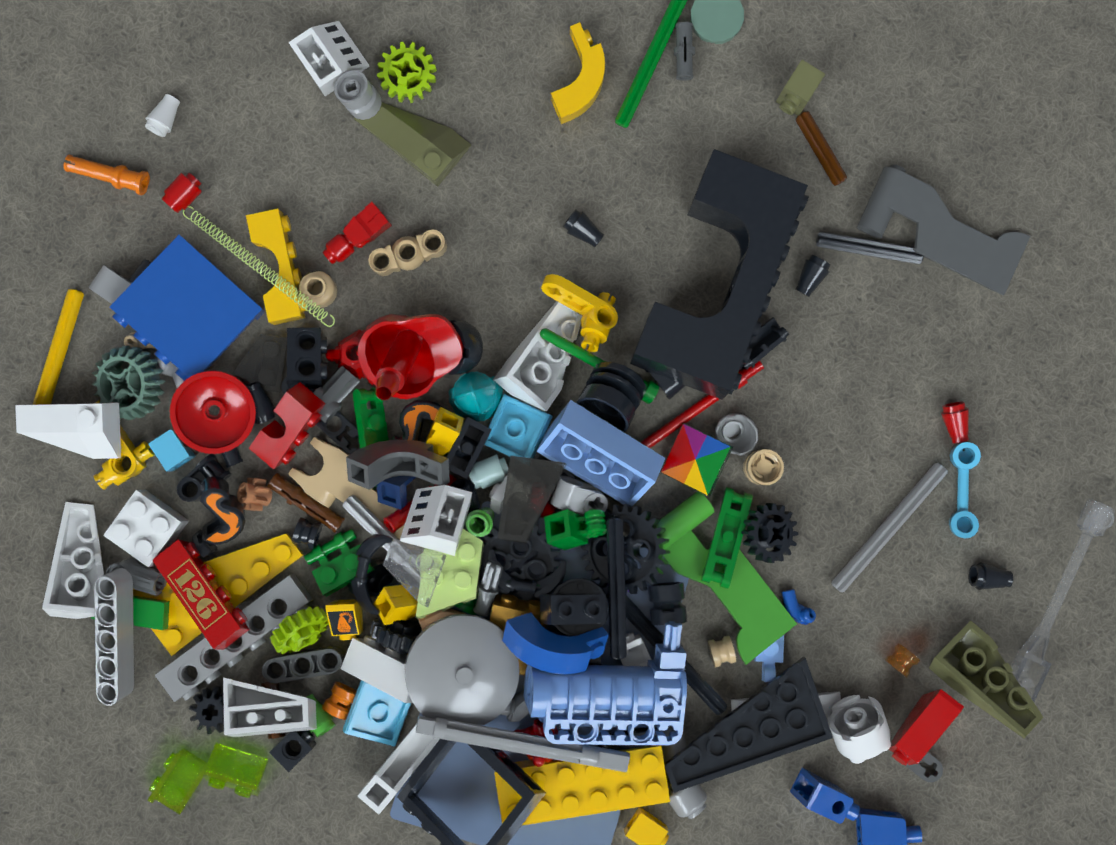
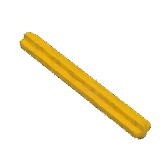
M67 290L33 405L51 404L84 297V293L81 291Z

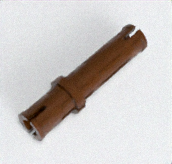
M276 473L267 485L268 488L285 498L287 504L290 506L294 504L334 533L338 531L345 520L344 517H341L306 494L300 485L295 486L279 473Z

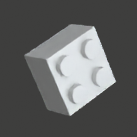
M135 490L103 536L147 567H153L156 565L152 559L175 542L189 520L147 490Z

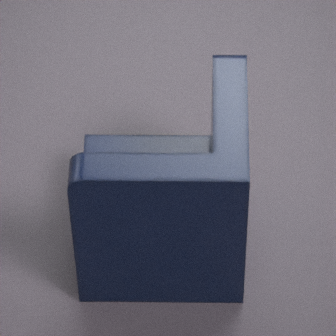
M396 476L383 480L377 484L378 502L400 510L407 505L406 486L416 477Z

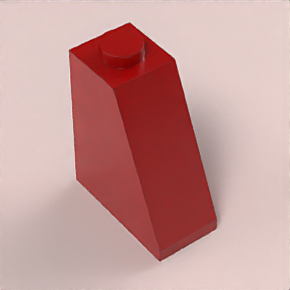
M942 689L922 695L891 740L889 750L893 752L892 757L903 765L918 764L960 714L964 706Z

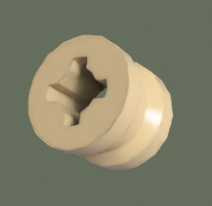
M729 635L724 636L720 641L708 640V647L715 668L720 667L724 662H736L735 651Z

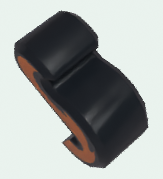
M415 400L407 404L400 413L399 419L403 436L394 435L391 440L420 441L424 419L434 421L436 413L442 406L429 400Z
M218 476L207 477L201 484L200 491L202 495L200 502L216 518L203 526L202 540L208 544L221 545L235 539L243 531L246 521L244 505L238 501L237 496L229 494V483Z

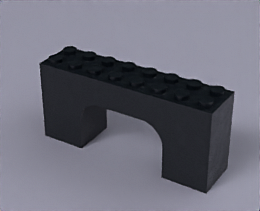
M716 149L713 150L687 216L726 230L735 238L739 245V263L721 311L711 317L699 318L655 302L631 359V365L721 400L728 394L732 395L733 391L737 390L742 378V374L738 373L739 369L743 367V364L747 363L752 348L748 347V345L751 344L753 338L757 337L762 324L758 321V318L760 319L762 313L766 312L771 297L767 296V294L777 284L781 273L777 269L785 261L790 246L786 244L789 243L791 236L795 235L800 222L797 218L807 204L809 198L808 195H805L808 187L807 184Z

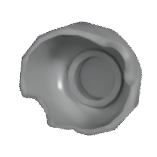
M729 413L718 421L715 428V439L730 446L728 453L742 456L752 451L758 442V429L748 416L739 413ZM739 434L736 438H733V439L730 438V437H732V436H734V435Z

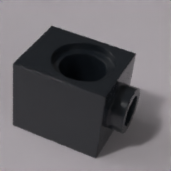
M310 730L289 732L269 753L289 773L316 746L315 736ZM290 740H297L301 744V752H295L290 748Z

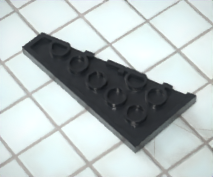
M803 656L664 763L674 793L833 738L806 658Z

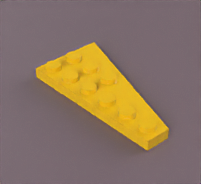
M286 533L203 563H207L215 571L216 577L214 579L219 586L222 585L229 591L232 596L230 601L236 608L304 554L297 544L292 543V538ZM166 583L162 593L156 596L133 589V596L170 601L168 629L158 630L151 628V630L171 656L202 634L168 583Z

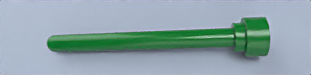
M543 328L540 331L542 339L592 367L601 362H606L547 328ZM643 380L646 385V393L642 401L651 404L660 387L651 380L648 382Z

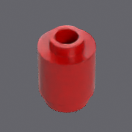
M181 172L164 190L165 195L161 199L175 212L179 213L182 209L186 210L200 195L202 190L199 186L202 183L190 172L186 176Z

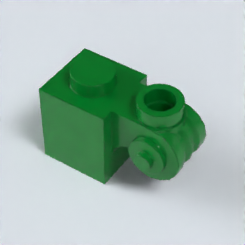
M567 509L545 516L547 543L562 550H568L588 544V538L603 536L607 533L605 512L598 509H589V511L584 513L585 516H581Z

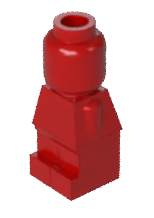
M371 202L359 214L353 216L344 227V235L339 233L326 243V249L322 253L331 264L335 262L341 263L354 253V247L362 248L374 241L392 225L379 208Z

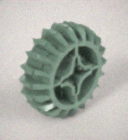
M127 345L111 349L110 352L102 355L103 360L95 363L99 370L92 373L97 377V381L91 384L96 386L98 390L94 396L101 397L100 403H119L120 419L133 420L145 417L147 413L155 410V405L161 403L158 396L165 393L160 388V385L166 381L159 377V374L164 370L156 369L159 360L150 359L151 353L143 352L140 347H130ZM124 362L130 363L128 368L124 370L120 368ZM135 396L138 399L133 404L127 402L129 397Z

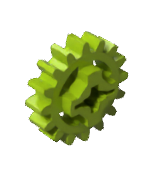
M400 42V49H396L391 45L392 53L389 55L383 52L382 54L385 63L378 62L377 64L378 68L383 71L377 73L378 79L383 81L380 84L383 91L389 89L388 95L390 98L397 94L398 100L401 103L405 97H408L410 103H413L414 96L416 95L421 100L424 99L422 92L424 90L427 92L432 91L429 82L436 83V77L431 74L437 71L436 66L431 64L433 61L431 54L425 56L426 50L423 46L416 50L414 42L410 44L409 48L405 47L404 42ZM416 59L422 62L425 70H422V67L416 66ZM407 68H411L412 73L409 72L407 76H403L402 72H406ZM389 75L398 79V86L391 82ZM419 83L417 86L410 88L414 84Z
M316 606L314 609L308 607L307 609L299 610L296 614L286 616L281 621L282 623L278 624L280 628L272 631L274 635L270 637L271 643L277 653L281 652V654H285L288 651L289 653L298 652L308 645L315 644L321 637L320 633L328 629L326 627L329 625L327 614L323 608L320 609L319 606Z

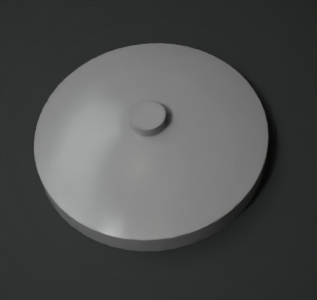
M470 614L447 616L427 626L413 642L405 663L406 687L417 710L424 717L435 719L438 717L481 726L498 717L511 702L519 681V661L502 641L504 632L491 621Z

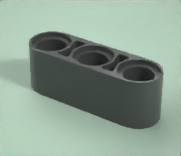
M326 646L276 655L264 663L262 675L270 683H281L332 674L341 668L345 653L338 646ZM326 653H333L337 656L338 663L336 666H330L326 663ZM302 657L309 660L310 669L308 671H304L299 667V658ZM273 662H277L282 666V675H276L272 672L271 665Z

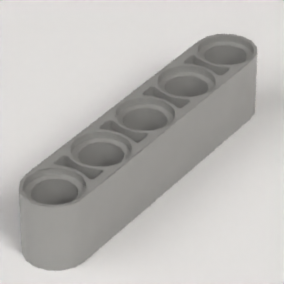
M117 568L97 578L94 585L96 694L99 701L107 706L117 703L131 694L134 689L133 579L131 574L123 568Z

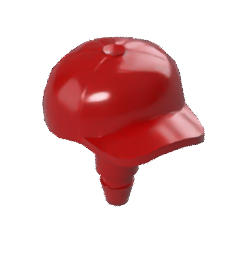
M388 314L377 318L366 327L360 339L356 355L359 357V365L362 367L364 374L375 384L376 396L379 399L388 400L391 397L411 399L427 393L436 380L449 373L458 365L463 356V344L452 323L441 315L426 314L409 317L406 315Z

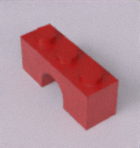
M301 382L286 391L274 409V412L283 419L286 428L274 420L260 430L249 449L273 470L282 463L287 465L296 455L294 451L296 446H301L308 438L309 433H307L309 427L313 428L322 418L320 411L326 403Z

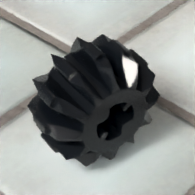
M215 686L212 691L208 687L202 689V695L196 694L193 697L196 704L189 706V710L196 712L195 715L190 717V721L199 720L200 723L197 725V730H201L206 726L207 734H212L215 729L219 733L224 731V693L220 695V686ZM211 705L216 706L214 710L218 709V713L214 716L211 714L213 711L209 712L208 707Z

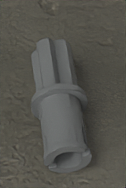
M498 561L487 562L482 582L477 586L479 593L473 611L480 616H489L491 614L495 595L500 591L498 584L503 566Z

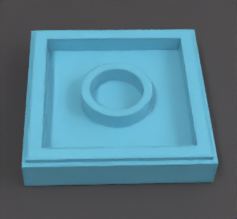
M504 394L488 428L492 430L484 445L530 466L553 416Z
M361 680L342 731L352 736L396 746L411 703H404Z

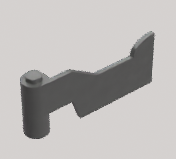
M892 164L890 167H884L857 225V229L872 237L882 238L893 213L896 212L917 223L915 253L994 292L1005 295L1030 236L1019 232H1008L1000 235L995 240L954 219L932 186L906 174V170L901 166Z

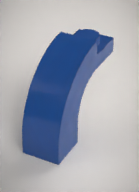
M530 612L507 620L502 641L517 658L536 669L556 674H574L586 671L590 659H596L603 655L609 634L601 627L577 636L556 635L546 630Z

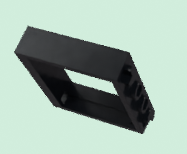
M439 739L398 794L397 798L403 803L404 810L416 816L422 823V828L427 833L434 835L441 842L440 845H466L417 795L456 743V741ZM468 744L522 797L486 844L507 845L546 792L503 750Z

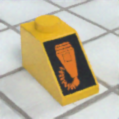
M355 599L334 600L326 605V613L332 636H340V640H352V638H356V635H360L363 632L362 608Z

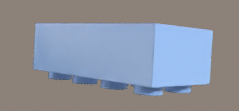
M572 400L569 401L549 426L536 451L620 503L629 504L631 507L656 482L665 457Z

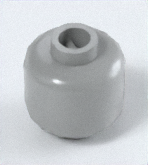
M669 782L670 802L668 803L679 817L692 819L706 808L705 801L707 795L700 784L674 793Z

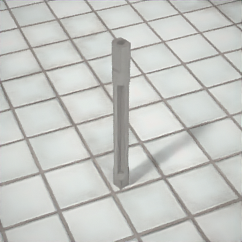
M418 716L416 733L431 735L434 738L620 772H627L630 753L585 744H553L546 737L438 717L435 719Z

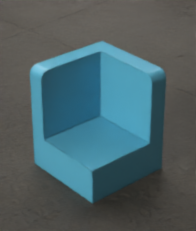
M168 430L148 444L166 471H175L196 457L190 447L183 445L174 430Z

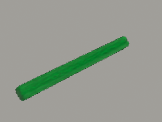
M687 0L670 1L616 116L615 123L624 128L629 126Z

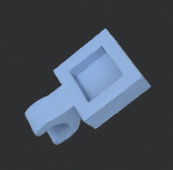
M784 635L754 658V661L762 662L761 680L764 682H771L776 678L775 662L783 663Z

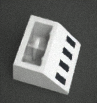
M339 21L311 27L289 42L324 96L334 91L336 80L341 74L350 70L362 72L370 67Z
M447 485L416 489L400 541L455 556L470 507L472 492Z

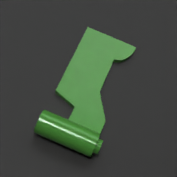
M697 491L661 518L656 528L666 529L660 535L661 538L669 539V542L663 545V549L669 550L670 553L663 555V558L675 573L712 589L741 627L736 637V645L742 661L747 665L797 625V623L740 549L728 589L720 587V583L710 581V583L701 581L709 549L706 550L691 530L714 513V508L709 500L701 492ZM716 563L714 570L723 573L725 565Z

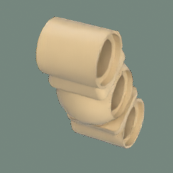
M428 230L423 235H416V238L411 236L401 237L396 240L392 247L387 245L385 248H378L372 251L368 259L369 265L380 276H388L393 272L401 271L400 269L414 270L423 263L424 259L427 262L431 258L442 256L446 252L447 243L442 233L437 230ZM432 238L441 240V245L436 250H429L427 248V242ZM406 247H412L415 249L413 258L403 259L401 256L402 251ZM381 256H386L389 258L388 266L383 269L377 268V259Z

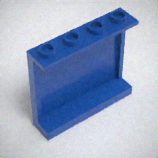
M180 235L162 251L110 306L115 312L112 317L124 328L129 324L137 332L133 336L144 346H147L149 343L157 349L154 354L166 365L171 361L178 368L175 373L184 381L194 374L207 371L240 334L264 313L259 305Z

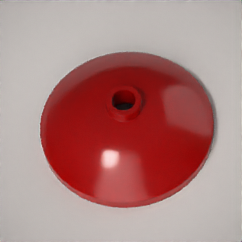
M203 371L190 376L177 388L170 404V420L177 436L190 448L208 454L224 453L238 447L249 436L256 418L255 402L247 386L237 377L222 371ZM217 405L220 413L212 414L210 406Z

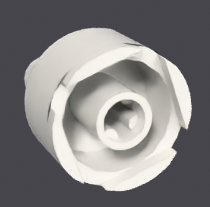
M852 695L841 699L831 708L832 714L830 717L828 716L827 722L836 747L852 763H862L866 759L873 758L891 747V732L882 706L876 699L872 697L861 699L860 695Z

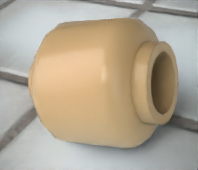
M312 271L304 275L300 281L299 291H301L300 296L305 294V297H309L308 301L312 299V304L316 302L315 308L319 305L320 308H324L335 300L337 286L328 274L322 271Z

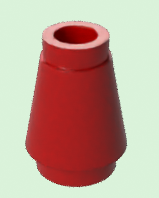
M952 402L943 405L941 415L952 443L968 441L969 408L965 407V402Z

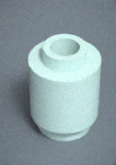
M496 454L476 462L469 476L476 489L480 487L485 489L496 483L503 482L506 478L505 474H508L510 471L505 458L499 459Z

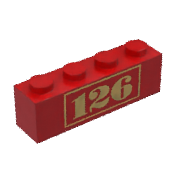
M178 539L152 559V561L212 648L224 650L250 630L245 623L247 617L242 610L233 606L230 601L232 598L231 594L224 586H219L214 579L216 577L215 571L210 565L202 562L199 557L200 553L194 543Z

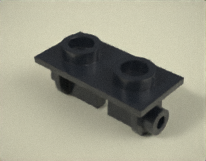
M774 317L760 327L757 337L753 338L751 344L748 345V347L752 348L747 363L743 364L742 369L754 368L759 360L782 341H787L786 338L789 333L784 327L780 328Z

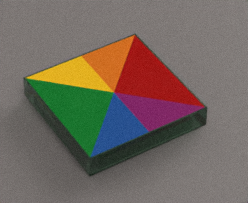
M683 423L660 473L706 496H711L733 446Z

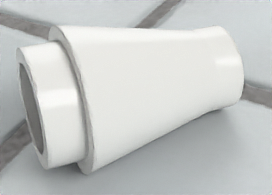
M165 94L159 104L146 117L145 127L152 133L165 137L167 133L171 132L180 101L169 94Z

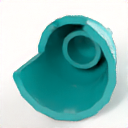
M468 372L460 376L455 382L454 387L448 391L449 403L457 415L469 417L477 422L485 421L494 416L503 397V388L493 380L495 376L488 377L480 372Z

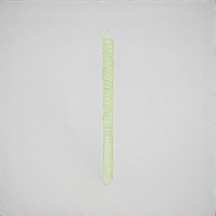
M194 211V212L192 213V215H193L195 212H197V214H196L197 216H198V215H201V214H198V211ZM192 215L191 219L185 216L209 234V236H212L213 239H216L217 242H220L227 250H230L231 253L242 259L249 267L256 270L265 279H268L269 282L275 285L276 288H279L280 291H283L284 294L289 293L290 291L288 290L292 286V292L290 295L287 294L288 297L294 299V302H298V305H302V308H305L306 311H309L310 314L321 320V323L327 327L334 325L335 319L332 315H330L333 318L332 325L328 326L322 322V319L327 316L328 312L319 319L318 316L323 311L321 313L319 311L317 316H315L317 307L315 308L314 306L312 309L310 307L307 310V307L312 304V299L308 301L309 297H305L302 304H299L301 301V291L297 292V288L293 289V285H290V282L285 284L286 279H283L279 287H277L276 284H278L277 281L280 277L276 273L277 277L273 280L275 271H271V268L265 274L269 269L267 264L264 265L266 268L263 271L262 267L260 272H258L260 269L258 266L261 263L264 264V262H260V259L256 260V256L252 257V253H247L244 261L243 258L245 257L243 255L245 252L243 251L239 255L243 249L241 244L238 245V242H234V239L230 240V236H227L226 233L223 234V230L219 231L220 228H216V225H212V222H207L204 230L202 226L206 221L205 217L199 224L203 217L200 216L195 221L196 216L194 221H192ZM226 234L224 239L226 240L229 237V240L222 244L221 241L223 240L221 238Z

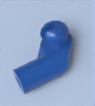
M795 589L781 592L784 607L796 622L807 625L815 620V611L797 602Z

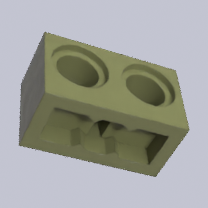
M801 60L776 100L780 104L779 108L788 115H800L825 76V73Z

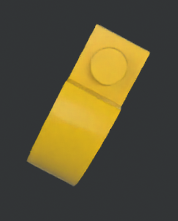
M580 22L570 26V36L582 63L581 72L573 83L551 93V101L561 124L579 117L591 107L600 93L604 79L605 57L602 45L599 43L590 47L593 45L592 37L588 29L583 30Z

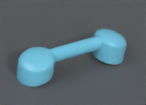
M970 442L959 443L950 452V461L953 466L958 468L957 512L950 517L949 528L954 535L965 539L974 536L979 528L976 516L968 512L969 469H972L979 463L981 453L979 448Z

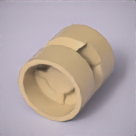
M761 449L751 452L746 457L743 463V471L750 482L757 485H771L781 478L784 472V463L778 453L772 450Z

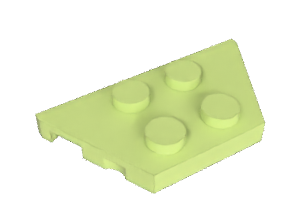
M463 529L455 556L428 548L425 549L416 611L417 618L422 619L431 613L440 610L444 611L454 607L456 604L466 603L477 598V586L484 546L482 540Z

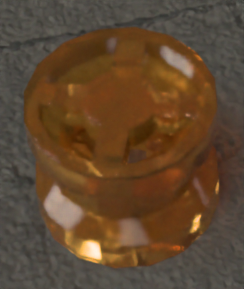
M899 643L895 646V652L885 658V661L906 678L910 674L911 667L918 665L920 662L913 653Z

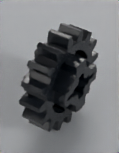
M776 503L757 505V511L750 510L749 515L751 519L743 521L748 526L747 530L741 531V534L747 535V539L743 542V545L750 546L747 553L749 555H756L755 560L766 563L784 561L783 555H791L789 547L797 545L793 541V536L799 535V532L793 531V527L797 524V521L790 520L793 513L785 511V506L776 505ZM773 515L774 518L768 519L767 516ZM773 547V550L771 551L766 550L767 548Z
M376 618L375 621L373 620L370 630L371 638L376 639L377 643H381L384 648L392 649L399 654H407L417 636L422 632L420 623L417 621L398 620L394 621L393 624L384 625L380 618Z

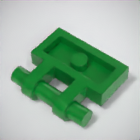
M353 529L345 533H337L334 535V539L324 545H316L313 551L304 555L308 565L319 561L321 566L311 572L322 595L325 597L350 584L354 580V576H356L358 565L356 552L360 544L352 549L349 545V542L357 538ZM340 548L342 554L330 561L327 555ZM369 563L368 573L374 570L371 563Z

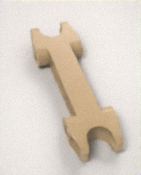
M314 437L310 444L323 456L324 465L322 470L313 476L307 475L297 468H292L288 473L303 488L306 494L328 508L336 498L344 503L349 496L355 495L383 524L384 517L398 510L397 508L379 503L375 488L368 490L349 482L346 457L350 454L317 437ZM404 526L393 533L399 540ZM402 542L424 563L426 548Z

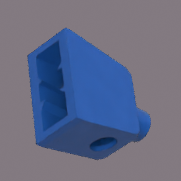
M803 767L789 791L807 809L839 824L843 823L845 818L854 821L860 813V806L853 803L854 799L842 788Z
M860 808V813L856 818L857 845H907V843L922 842L921 827L919 825L906 826L905 818L899 812Z

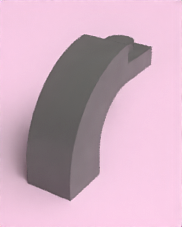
M415 440L382 441L360 448L346 457L348 481L368 490L383 480L396 476L418 477L438 486L449 483V458L434 453L433 445Z

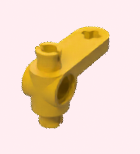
M555 274L546 275L541 286L542 291L547 296L582 315V329L580 333L584 339L581 347L585 349L587 344H589L587 351L597 352L599 344L607 341L610 329L617 324L618 314L613 307L616 298L612 295L610 301H608L609 293L602 292L597 297L562 276Z
M121 425V458L108 459L102 463L103 470L94 475L95 481H101L97 484L103 490L112 483L119 486L131 477L137 476L147 467L145 461L155 456L154 452L149 450L150 446L146 441L135 447ZM125 457H129L131 460V467L128 471H125L122 467V461Z

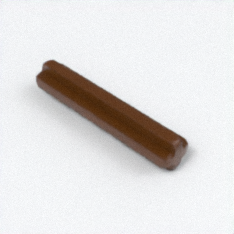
M809 111L801 113L797 116L796 122L834 186L843 183L847 179V175Z

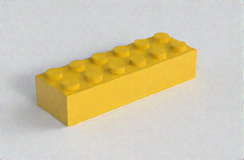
M661 745L619 750L630 753L627 772L560 760H553L541 767L535 766L533 760L515 762L546 792L522 826L670 802ZM494 771L503 823L522 797Z

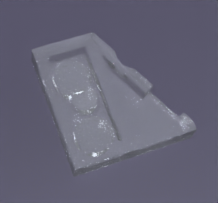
M393 539L383 565L421 605L428 608L446 555Z

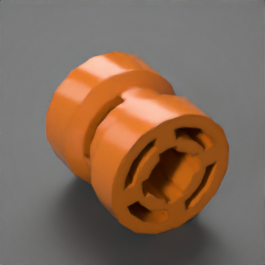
M335 682L331 689L332 695L325 700L322 708L330 715L346 720L357 691L343 683Z

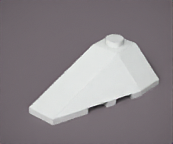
M556 301L507 359L493 380L514 398L544 412L547 411L562 390L564 383L562 379L566 366H569L571 357L566 351L542 339L540 331L543 328H547L573 343L578 336L582 315Z
M119 403L15 405L17 433L93 459L121 458Z
M65 502L42 609L49 616L73 619L94 617V585L97 578L104 575L94 505Z

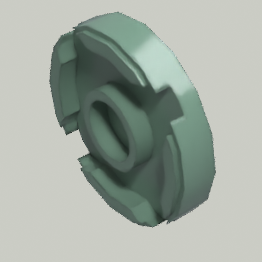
M695 0L690 11V22L693 23L692 29L701 40L715 44H723L732 40L739 33L744 21V9L740 0Z

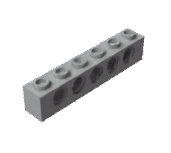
M295 574L287 576L242 610L247 617L245 623L250 630L241 636V646L232 643L224 650H217L220 654L219 662H214L209 657V652L213 648L207 639L204 638L155 675L174 702L182 697L187 701L199 692L197 688L199 684L203 681H206L207 684L211 683L222 675L219 670L226 664L231 668L244 658L241 653L246 649L250 648L254 651L266 641L263 638L265 635L280 628L278 624L282 623L281 621L286 616L296 614L301 609H307L309 607L307 604L313 598ZM277 599H282L286 602L287 610L285 613H280L276 610L275 603ZM255 616H260L264 619L265 626L263 630L257 629L254 626L253 619ZM189 665L197 669L198 675L196 679L188 675L187 668Z

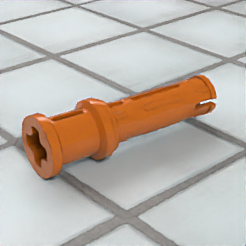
M70 154L65 158L66 161L72 163L64 162V170L66 172L110 182L116 189L127 188L136 191L138 195H144L147 192L150 175L146 171L135 172L128 170L124 165L112 167Z

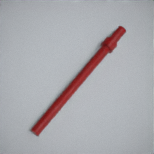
M760 361L755 364L754 368L750 367L747 370H739L738 373L742 374L738 389L746 385L748 379L764 369ZM706 395L640 443L648 448L653 447L720 399Z

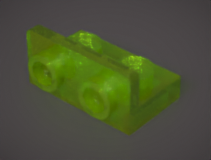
M215 743L203 776L206 781H209L208 785L220 790H223L224 787L235 789V794L250 798L251 795L258 796L259 786L269 760L262 756Z
M184 748L176 754L172 752L163 765L166 768L163 776H157L151 784L149 791L152 793L147 801L153 803L157 800L180 815L211 765Z

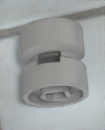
M357 70L346 71L336 80L334 86L336 97L356 119H370L380 110L382 104L381 96L362 72Z

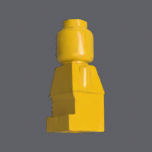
M440 407L425 443L433 445L434 453L444 456L451 450L452 445L459 436L464 418Z
M403 584L388 586L382 589L374 605L380 610L379 616L384 625L393 624L394 621L398 620L407 621L416 616L419 588Z

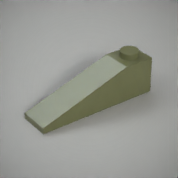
M383 102L380 110L370 119L360 120L354 118L355 121L437 187L472 146L447 126Z
M970 621L936 655L929 669L952 689L1022 738H1025L1044 717L1026 689L1020 686L1012 673L1013 669L998 652V646L994 640L975 623Z

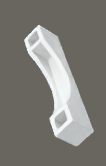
M415 725L365 784L358 797L376 813L380 814L433 749L439 738L416 733Z

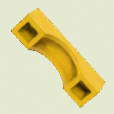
M279 209L246 215L251 242L274 253L279 264L278 277L282 276V280L286 279L285 284L290 282V285H293V289L297 288L298 292L302 276L299 268L295 269L293 258H297L294 242H289L287 232L291 231L288 215L284 216ZM275 285L263 295L268 322L272 325L305 318L304 311L306 309L302 308V305H298V302H294V299L288 297L287 294H284Z

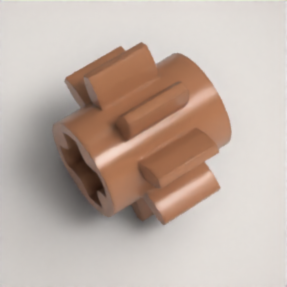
M248 477L247 483L243 482L239 486L237 498L240 503H244V510L262 511L263 506L270 504L272 489L265 486L266 479Z

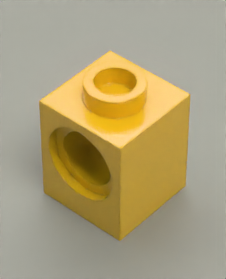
M638 807L624 828L625 836L638 845H665L669 838L667 825L641 807Z

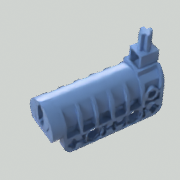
M675 621L665 623L663 644H656L654 660H648L647 666L588 665L587 670L580 673L556 674L527 665L524 680V700L530 717L539 718L543 723L545 737L553 744L673 745L677 743L683 733L687 697L686 672L684 671L686 652L680 645L682 624L675 623ZM671 725L675 731L670 732L669 736H666L663 731L667 730L668 726ZM555 726H561V729H570L571 726L572 735H569L568 730H559L558 735H553L550 729H554ZM578 727H592L591 732L587 735H579L577 733ZM598 727H601V728H602V730H600V734H601V735H598V733H599ZM617 727L619 730H627L628 736H626L624 731H615L614 735H610L606 730ZM635 727H648L647 732L642 736L633 734Z

